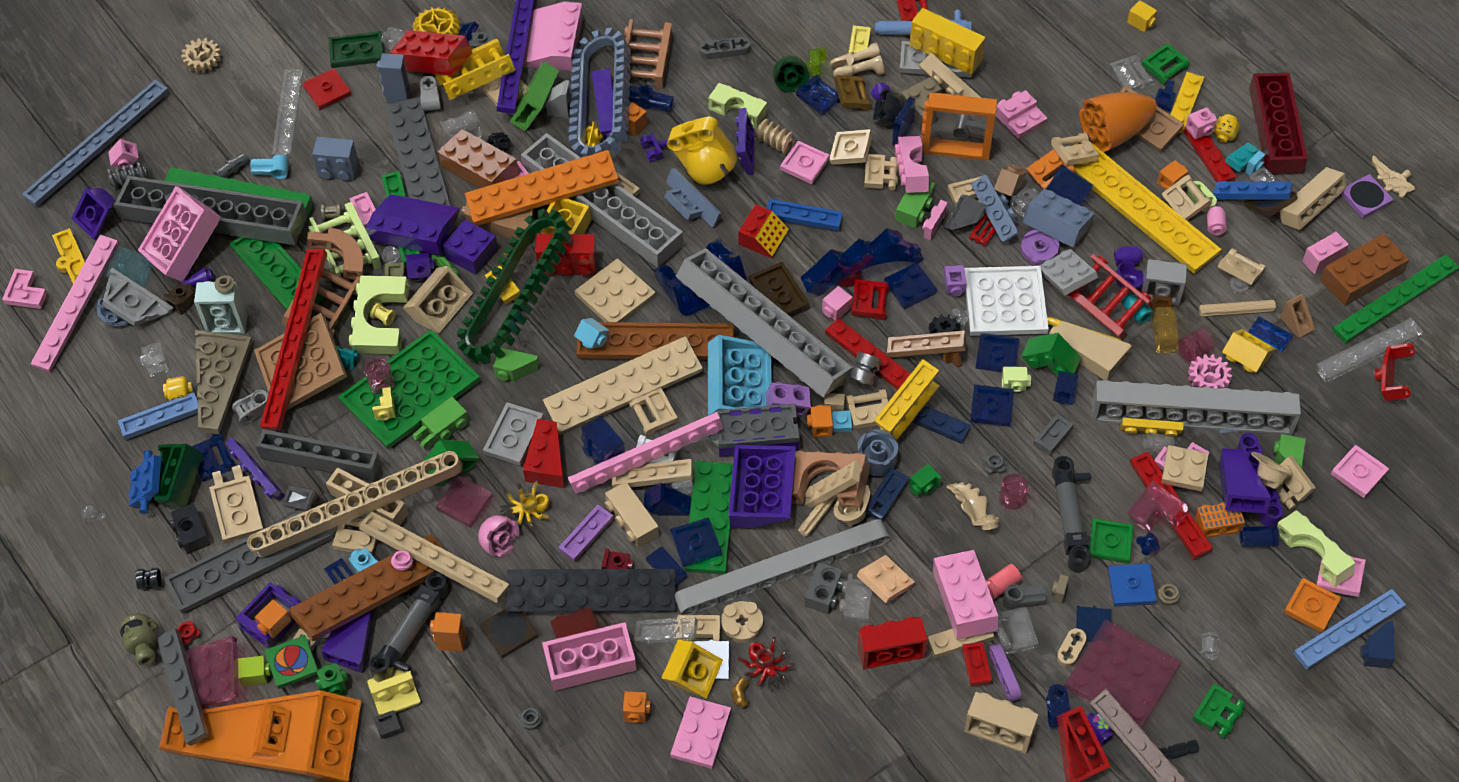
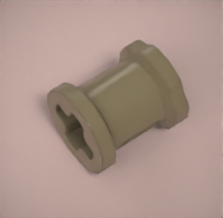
M341 203L332 206L321 204L322 221L342 216Z

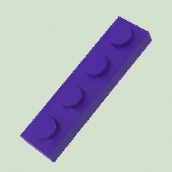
M231 437L226 442L230 448L229 453L235 459L239 458L241 460L240 466L245 471H250L253 474L251 477L253 481L259 486L262 485L264 487L262 491L270 499L274 497L281 501L285 494L241 443Z

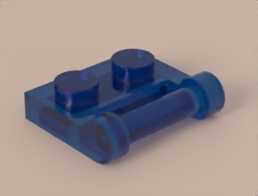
M818 75L812 77L796 91L797 97L822 115L836 103H840L838 92L822 81V78Z
M222 433L214 434L210 439L192 446L203 453L198 468L203 482L213 479V472L220 471L222 475L232 471V467L236 466L235 461L230 458L226 449ZM215 446H217L223 460V464L219 466L211 450Z

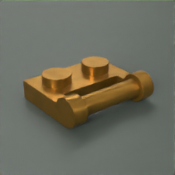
M835 76L834 82L842 107L861 108L863 111L872 109V103L868 100L863 77Z

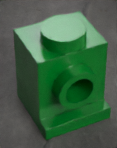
M927 464L910 477V491L919 498L925 494L928 495L935 487L937 489L941 487L942 476Z

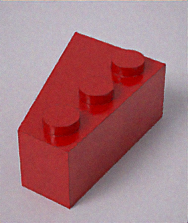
M537 419L523 468L525 482H537L541 485L564 488L557 422Z
M1082 706L1075 707L1057 716L1066 782H1079L1111 767Z

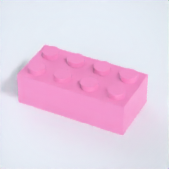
M971 550L934 558L933 574L956 639L997 631L998 613L975 551Z
M625 622L542 642L553 691L636 671V661Z

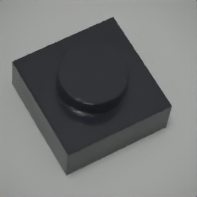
M394 710L374 717L381 739L402 732Z

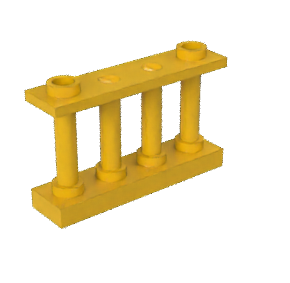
M497 38L472 49L473 53L455 76L434 74L438 84L444 86L449 100L500 78L502 75L515 71L510 55L504 56Z
M922 359L878 414L874 423L881 430L892 434L895 441H897L940 387L933 382L939 374V370Z

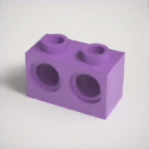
M771 382L766 391V406L795 403L797 417H805L811 407L809 387L798 384L789 385L781 382Z

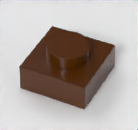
M1152 295L1151 303L1153 307L1151 309L1154 315L1170 317L1172 296Z

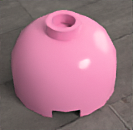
M491 516L481 525L478 541L482 549L488 554L503 557L514 548L512 543L515 540V536L519 537V527L515 521L506 516Z

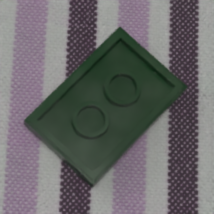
M381 31L328 37L331 68L377 63L381 60L382 53H384Z

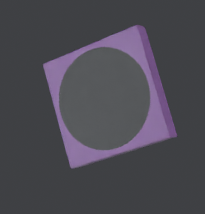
M1370 174L1351 183L1340 194L1362 219L1392 204L1394 200Z

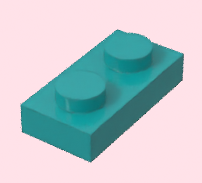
M1248 142L1227 156L1225 163L1236 171L1241 172L1247 167L1248 161L1260 150Z

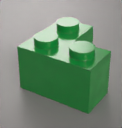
M1059 333L1030 338L1021 356L1032 369L1048 366L1058 378L1073 376L1081 359V356Z
M439 440L423 461L444 452L453 451L462 463L461 472H470L480 458L468 441ZM455 461L449 462L447 466H452ZM436 469L430 470L428 474H433ZM446 479L432 486H444L449 479Z

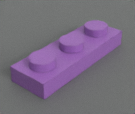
M597 504L558 547L559 552L575 562L614 520V516Z

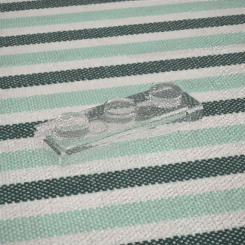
M696 617L637 621L634 640L637 644L678 641V639L696 640L698 620Z

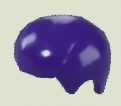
M1133 262L1119 264L1116 273L1134 288L1140 289L1144 281L1142 270H1137ZM1115 280L1116 284L1122 289L1124 286Z

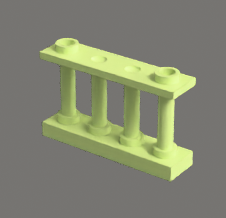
M352 202L345 204L346 212L343 213L344 215L325 223L316 225L313 217L309 218L311 226L308 228L312 233L322 232L329 227L333 228L345 222L351 223V229L343 232L350 236H358L359 240H357L361 251L365 250L366 252L363 256V264H372L374 270L382 267L379 255ZM324 249L327 252L326 258L331 266L329 271L341 277L343 265L337 266L334 259L341 256L336 252L330 253L329 250Z

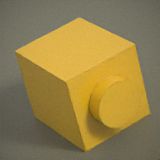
M1139 0L1130 9L1127 23L1145 33L1149 27L1152 28L1155 25L1157 10Z

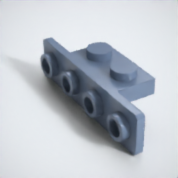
M676 168L671 169L666 183L673 190L666 191L664 197L687 220L702 217L711 227H715L721 212Z
M986 174L973 182L971 186L979 201L986 206L985 212L1001 241L1005 243L1019 233L1016 228L1019 224L1016 220L1017 214L1012 207H1009L1007 196L994 190L989 177Z

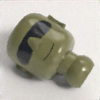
M138 613L126 617L121 622L119 631L124 649L130 654L135 655V660L139 665L146 666L151 664L156 656L152 649L158 641L155 631L157 625L146 614Z

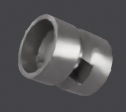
M858 352L855 359L857 365L852 368L849 378L873 386L876 379L875 371L879 370L882 360L872 355Z

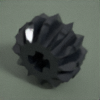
M940 314L939 318L934 317L932 322H930L928 334L960 331L961 325L957 323L956 317L951 319L949 314L947 317Z

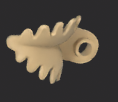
M963 482L946 486L947 489L957 494L955 497L959 501L963 502L961 508L971 518L973 525L982 526V530L998 527L999 518L994 517V514H986L988 500L985 496H979V488L971 489V484L965 485Z

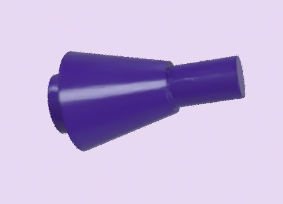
M204 267L188 280L180 283L183 285L188 283L194 287L197 282H213L215 277L211 269Z

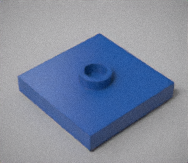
M1150 564L1108 566L1107 570L1114 607L1156 604L1157 600Z

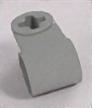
M431 76L422 78L420 81L422 110H441L436 79Z
M257 390L243 399L234 402L232 410L239 416L240 424L248 425L263 416L268 397L266 391Z

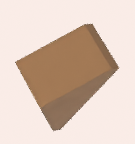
M1300 294L1285 303L1280 318L1297 337L1300 338L1315 330L1304 294Z

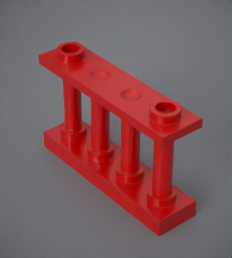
M1092 254L1090 257L1095 262L1092 268L1096 272L1102 268L1109 276L1090 297L1087 296L1085 298L1081 295L1082 289L1086 284L1067 295L1118 338L1123 340L1127 336L1123 330L1125 328L1124 325L1144 303L1150 308L1153 307L1150 301L1151 297L1145 291L1140 293L1107 266L1108 261L1102 256L1096 257ZM1117 280L1124 287L1105 308L1099 310L1095 306L1097 304L1096 301ZM1129 292L1133 293L1138 298L1119 320L1115 322L1109 318L1111 316L1110 313Z

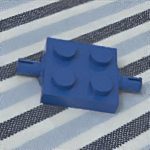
M151 450L144 451L142 464L133 469L130 474L129 506L134 508L140 506L139 512L141 514L148 513V505L151 498L159 493L161 457L157 455L152 456L153 452Z

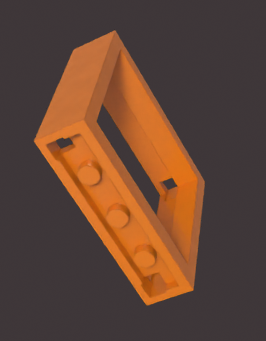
M930 92L929 101L924 103L921 134H924L921 135L922 146H924L923 154L989 161L997 99ZM933 111L987 117L984 142L974 143L930 138Z

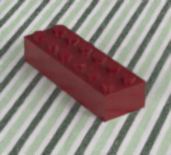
M1290 73L1253 74L1249 89L1261 150L1265 154L1264 166L1266 174L1303 173L1308 157Z

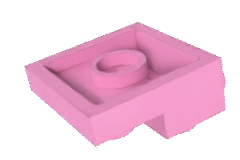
M1026 90L1015 92L1011 99L1007 101L1003 99L997 105L996 116L1018 139L1044 125L1048 119L1036 107L1037 101Z

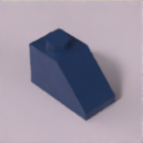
M1388 621L1369 636L1364 645H1361L1360 657L1363 658L1364 666L1390 669L1395 660L1393 621Z

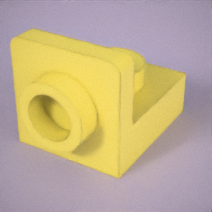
M382 388L381 406L372 407L375 419L388 420L395 418L394 397L391 388Z

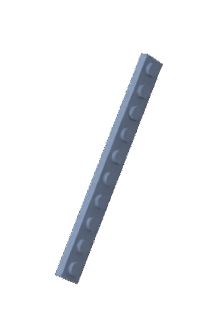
M157 80L150 83L22 193L23 198L35 207H38L169 93L168 88Z

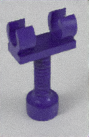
M653 133L650 136H643L640 139L642 148L647 149L652 145L654 149L647 151L649 162L663 159L661 148L667 146L668 139L657 142Z

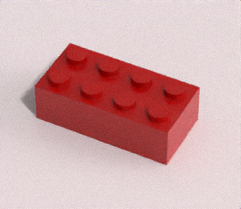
M408 30L390 52V54L404 55L407 71L451 76L456 75L473 53L466 36Z

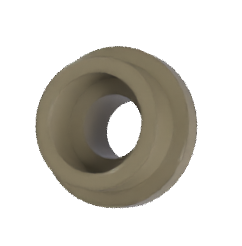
M224 275L216 279L214 286L221 294H229L233 291L235 282L232 277Z
M1172 584L1163 585L1158 592L1160 601L1168 605L1176 603L1180 596L1177 587ZM1165 594H1171L1172 597H1168Z

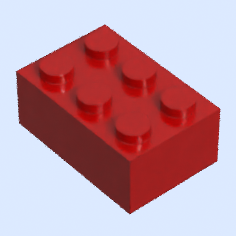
M537 234L535 250L537 262L553 234ZM570 234L572 236L571 242H562L567 248L564 255L557 253L561 258L559 264L556 265L550 262L556 268L552 275H595L597 255L594 234Z
M908 617L903 621H887L881 625H865L859 628L857 649L863 670L925 658L927 636L921 617Z

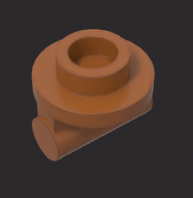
M960 351L943 353L944 362H953L957 367L962 365Z

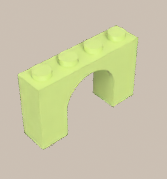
M360 276V283L356 285L358 297L354 301L355 317H352L351 320L353 333L349 336V346H352L353 350H356L357 353L397 354L401 351L403 336L400 329L376 328L367 323V318L373 306L378 302H408L410 285L406 277Z

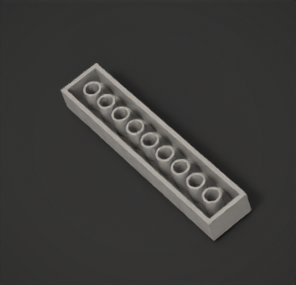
M547 133L521 154L522 165L528 173L581 158ZM618 184L567 198L589 205L593 221L657 268L683 246V231Z
M705 248L683 261L676 277L684 285L688 286L698 297L704 299L713 309L720 312L728 321L737 326L742 333L748 335L757 345L765 349L770 356L781 362L786 369L792 371L817 394L824 397L843 384L853 367Z
M1102 380L1096 382L1092 398V422L1120 424L1122 418L1184 422L1183 428L1292 435L1301 415L1299 394L1291 392L1278 393L1251 391L1249 389L1233 390L1230 388L1217 389L1191 387L1188 385L1172 386L1169 384L1156 385Z

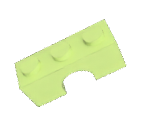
M718 83L709 96V109L724 116L730 109L746 108L752 125L756 129L767 114V102L733 89L728 85Z

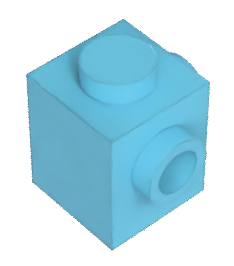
M593 318L582 319L574 337L582 341L583 346L593 349L602 347L606 343L609 330Z

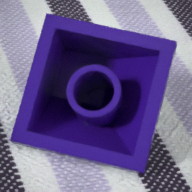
M86 187L71 219L90 237L97 240L112 208L114 198L103 188Z

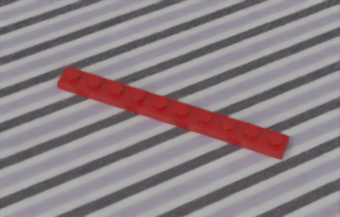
M307 249L260 424V427L264 430H281L327 257V252L324 249Z

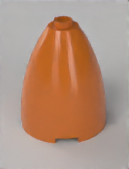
M1130 92L1109 93L1084 100L1083 109L1079 111L1083 133L1089 136L1097 148L1102 152H1106L1123 144L1141 131L1155 114L1157 103L1151 97L1143 94Z

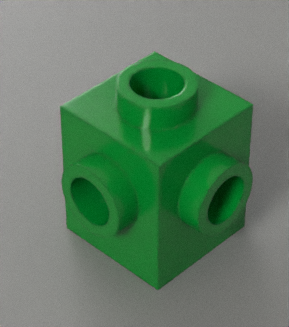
M337 663L327 664L316 671L319 678L315 681L319 690L337 695L347 692L344 683L348 681L344 668L339 670Z

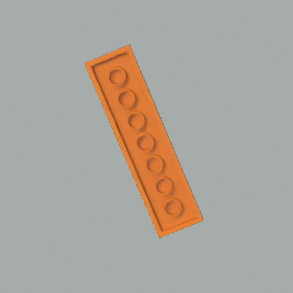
M609 150L466 192L465 196L473 223L477 226L619 183Z

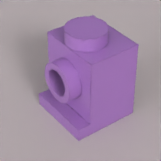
M964 265L945 266L943 279L946 294L960 296L962 293H966L967 282Z

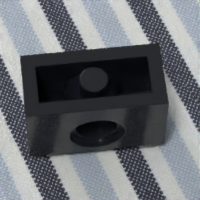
M194 503L170 512L173 520L169 522L173 532L178 531L179 536L176 537L180 549L184 547L186 553L190 554L211 545Z

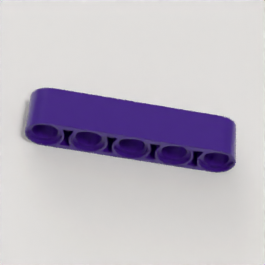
M1245 433L1241 436L1237 449L1244 451L1257 473L1259 461L1251 453L1257 452L1263 455L1258 438L1252 433ZM1264 485L1271 498L1267 514L1258 513L1265 527L1274 528L1281 519L1283 508L1276 489Z

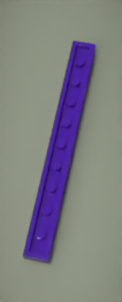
M534 0L515 1L506 55L509 54L515 71L502 75L496 112L515 114Z

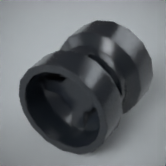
M152 568L151 570L137 569L136 586L138 590L146 589L147 587H152L153 589L161 587L162 577L160 568Z

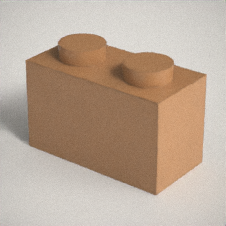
M1015 164L1002 168L994 190L1009 196L1018 194L1027 172L1022 171L1023 167Z

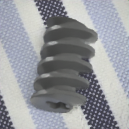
M145 161L144 166L137 162L136 168L131 163L128 170L124 165H122V171L115 167L114 173L109 168L107 169L110 184L116 191L120 189V184L122 187L124 186L128 176L149 179Z

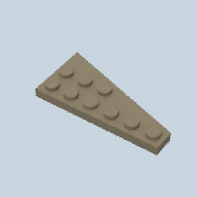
M195 330L198 428L200 432L219 434L253 341L252 337Z

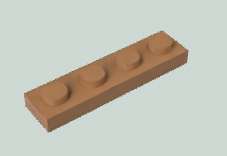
M965 331L889 337L887 355L888 357L965 351L966 333Z

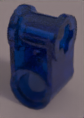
M1061 684L1052 685L1046 696L1047 717L1050 728L1058 727V715L1071 710L1067 689Z

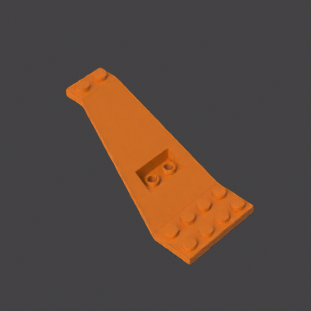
M319 690L203 709L202 712L209 736L192 746L186 744L177 709L169 707L166 713L159 750L186 756L305 774L334 780L335 782H348L361 700ZM273 719H277L279 724H275ZM269 739H273L275 744H271Z

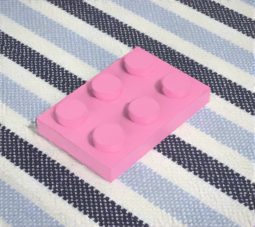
M689 697L671 751V758L712 769L731 713V707Z

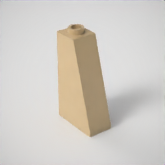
M1064 321L1058 326H1054L1049 333H1059L1081 356L1079 364L1103 380H1109L1128 358L1132 346L1129 343Z

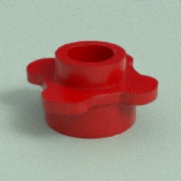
M192 621L184 622L178 627L182 642L185 645L190 644L193 638L200 636V630L194 627Z

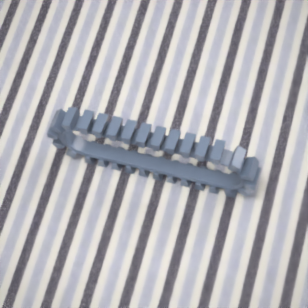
M606 28L605 36H602L599 29L592 32L595 39L588 42L584 37L580 41L583 51L582 49H575L573 52L575 59H572L573 76L571 81L573 84H571L572 101L570 102V107L572 108L570 109V116L572 118H570L571 126H569V133L571 135H569V142L575 154L581 158L606 150L610 151L611 149L617 155L622 150L617 142H627L628 139L626 132H629V125L627 124L629 123V116L627 114H629V56L631 55V50L624 36L619 31L615 33L613 28ZM608 45L615 46L612 132L601 144L586 146L588 62L591 55L599 48Z

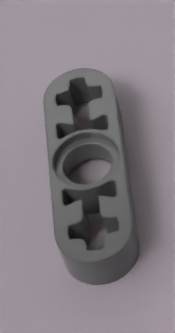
M746 37L705 41L699 46V54L703 59L746 55L750 52V40ZM722 46H728V47H729L728 50H722V49H720V48H721Z

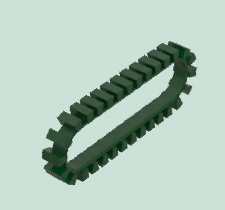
M545 209L538 210L539 219L534 220L529 215L524 219L528 224L526 229L517 227L514 234L519 240L511 237L509 244L514 249L506 246L503 254L508 259L500 256L497 263L502 269L495 266L491 273L496 279L489 276L485 282L491 289L483 286L480 293L485 299L477 296L474 303L479 309L471 306L468 311L473 320L467 316L464 318L462 323L468 329H458L457 336L461 340L456 343L458 348L471 362L477 364L480 360L483 364L491 363L490 354L494 353L500 358L505 354L500 347L504 343L510 346L513 345L515 339L511 336L510 332L518 336L521 328L516 322L523 326L527 318L522 312L530 315L533 309L528 302L535 305L538 301L533 292L541 295L544 288L539 282L547 285L550 278L545 272L552 275L556 269L550 262L558 265L561 258L557 253L564 255L567 248L562 242H571L572 236L568 231L572 230V228L557 210L551 209L550 213ZM546 227H554L552 238L496 336L485 345L475 346V338L533 237Z

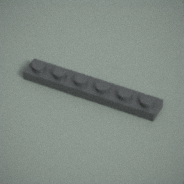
M173 628L159 636L157 640L186 744L192 746L209 736L180 631Z

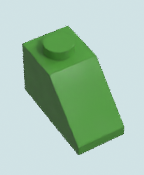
M500 348L505 354L500 358L497 357L493 366L495 377L503 381H516L537 371L540 367L538 356Z
M1281 434L1279 441H1275L1273 446V452L1276 453L1275 462L1280 465L1287 457H1293L1302 468L1306 439Z

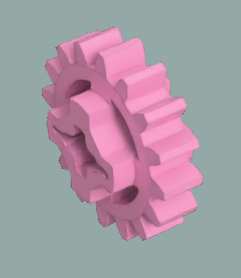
M1204 354L1203 359L1197 356L1196 360L1191 362L1188 370V380L1193 381L1192 387L1228 388L1232 378L1230 374L1232 369L1227 368L1228 362H1221L1222 357L1215 359L1214 354H1212L1211 358H1208Z

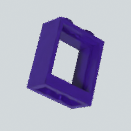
M271 582L235 618L239 628L268 649L274 647L296 621L290 615L292 621L272 638L269 634L263 635L256 626L258 624L253 621L255 616L273 598L287 608L301 603L297 597L287 595L286 590L282 586H275Z

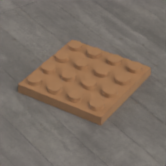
M322 313L311 318L309 321L286 411L347 377L327 321ZM284 334L254 350L268 392Z

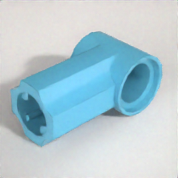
M275 155L273 159H252L250 164L251 174L271 175L276 179H284L288 173L289 158L284 155Z

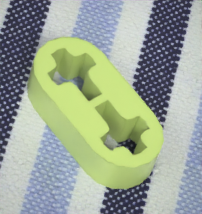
M1193 181L1201 193L1212 202L1208 208L1202 209V211L1208 212L1210 208L1216 206L1217 199L1202 182ZM1187 189L1188 197L1195 204H1197L1199 201L1192 194V192L1189 189Z

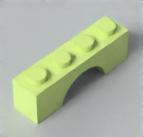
M1296 510L1278 522L1276 535L1290 548L1297 546L1308 547L1315 550L1322 557L1320 575L1334 588L1354 575L1355 562L1350 555H1346L1335 542L1328 539L1323 531L1316 528L1306 516Z

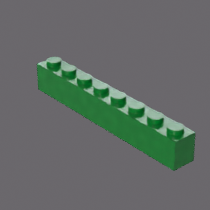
M170 168L165 178L167 182L301 201L308 215L305 224H307L314 208L311 195L293 192L288 189H278L252 182L247 183L236 179L222 178L217 175L212 176L201 172L187 171L182 168Z

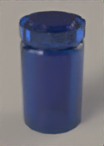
M1241 527L1239 532L1241 547H1277L1280 540L1278 527Z

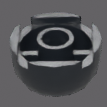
M883 89L879 94L882 96L881 100H877L875 104L873 120L877 119L874 124L880 126H892L900 118L904 117L906 108H904V102L898 93Z

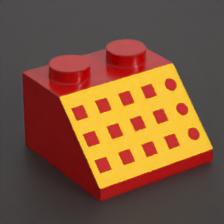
M755 204L738 231V245L773 258L789 229L773 211Z

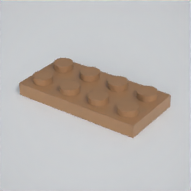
M1126 85L1120 91L1137 93L1134 90L1127 87ZM1157 106L1151 120L1135 136L1161 153L1184 128V124Z

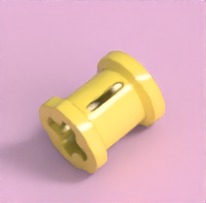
M378 302L371 309L370 317L373 319L377 318L383 321L386 326H389L396 317V311L389 310Z

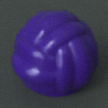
M880 82L871 90V95L876 101L881 100L882 96L879 94L883 89L891 90L887 84Z

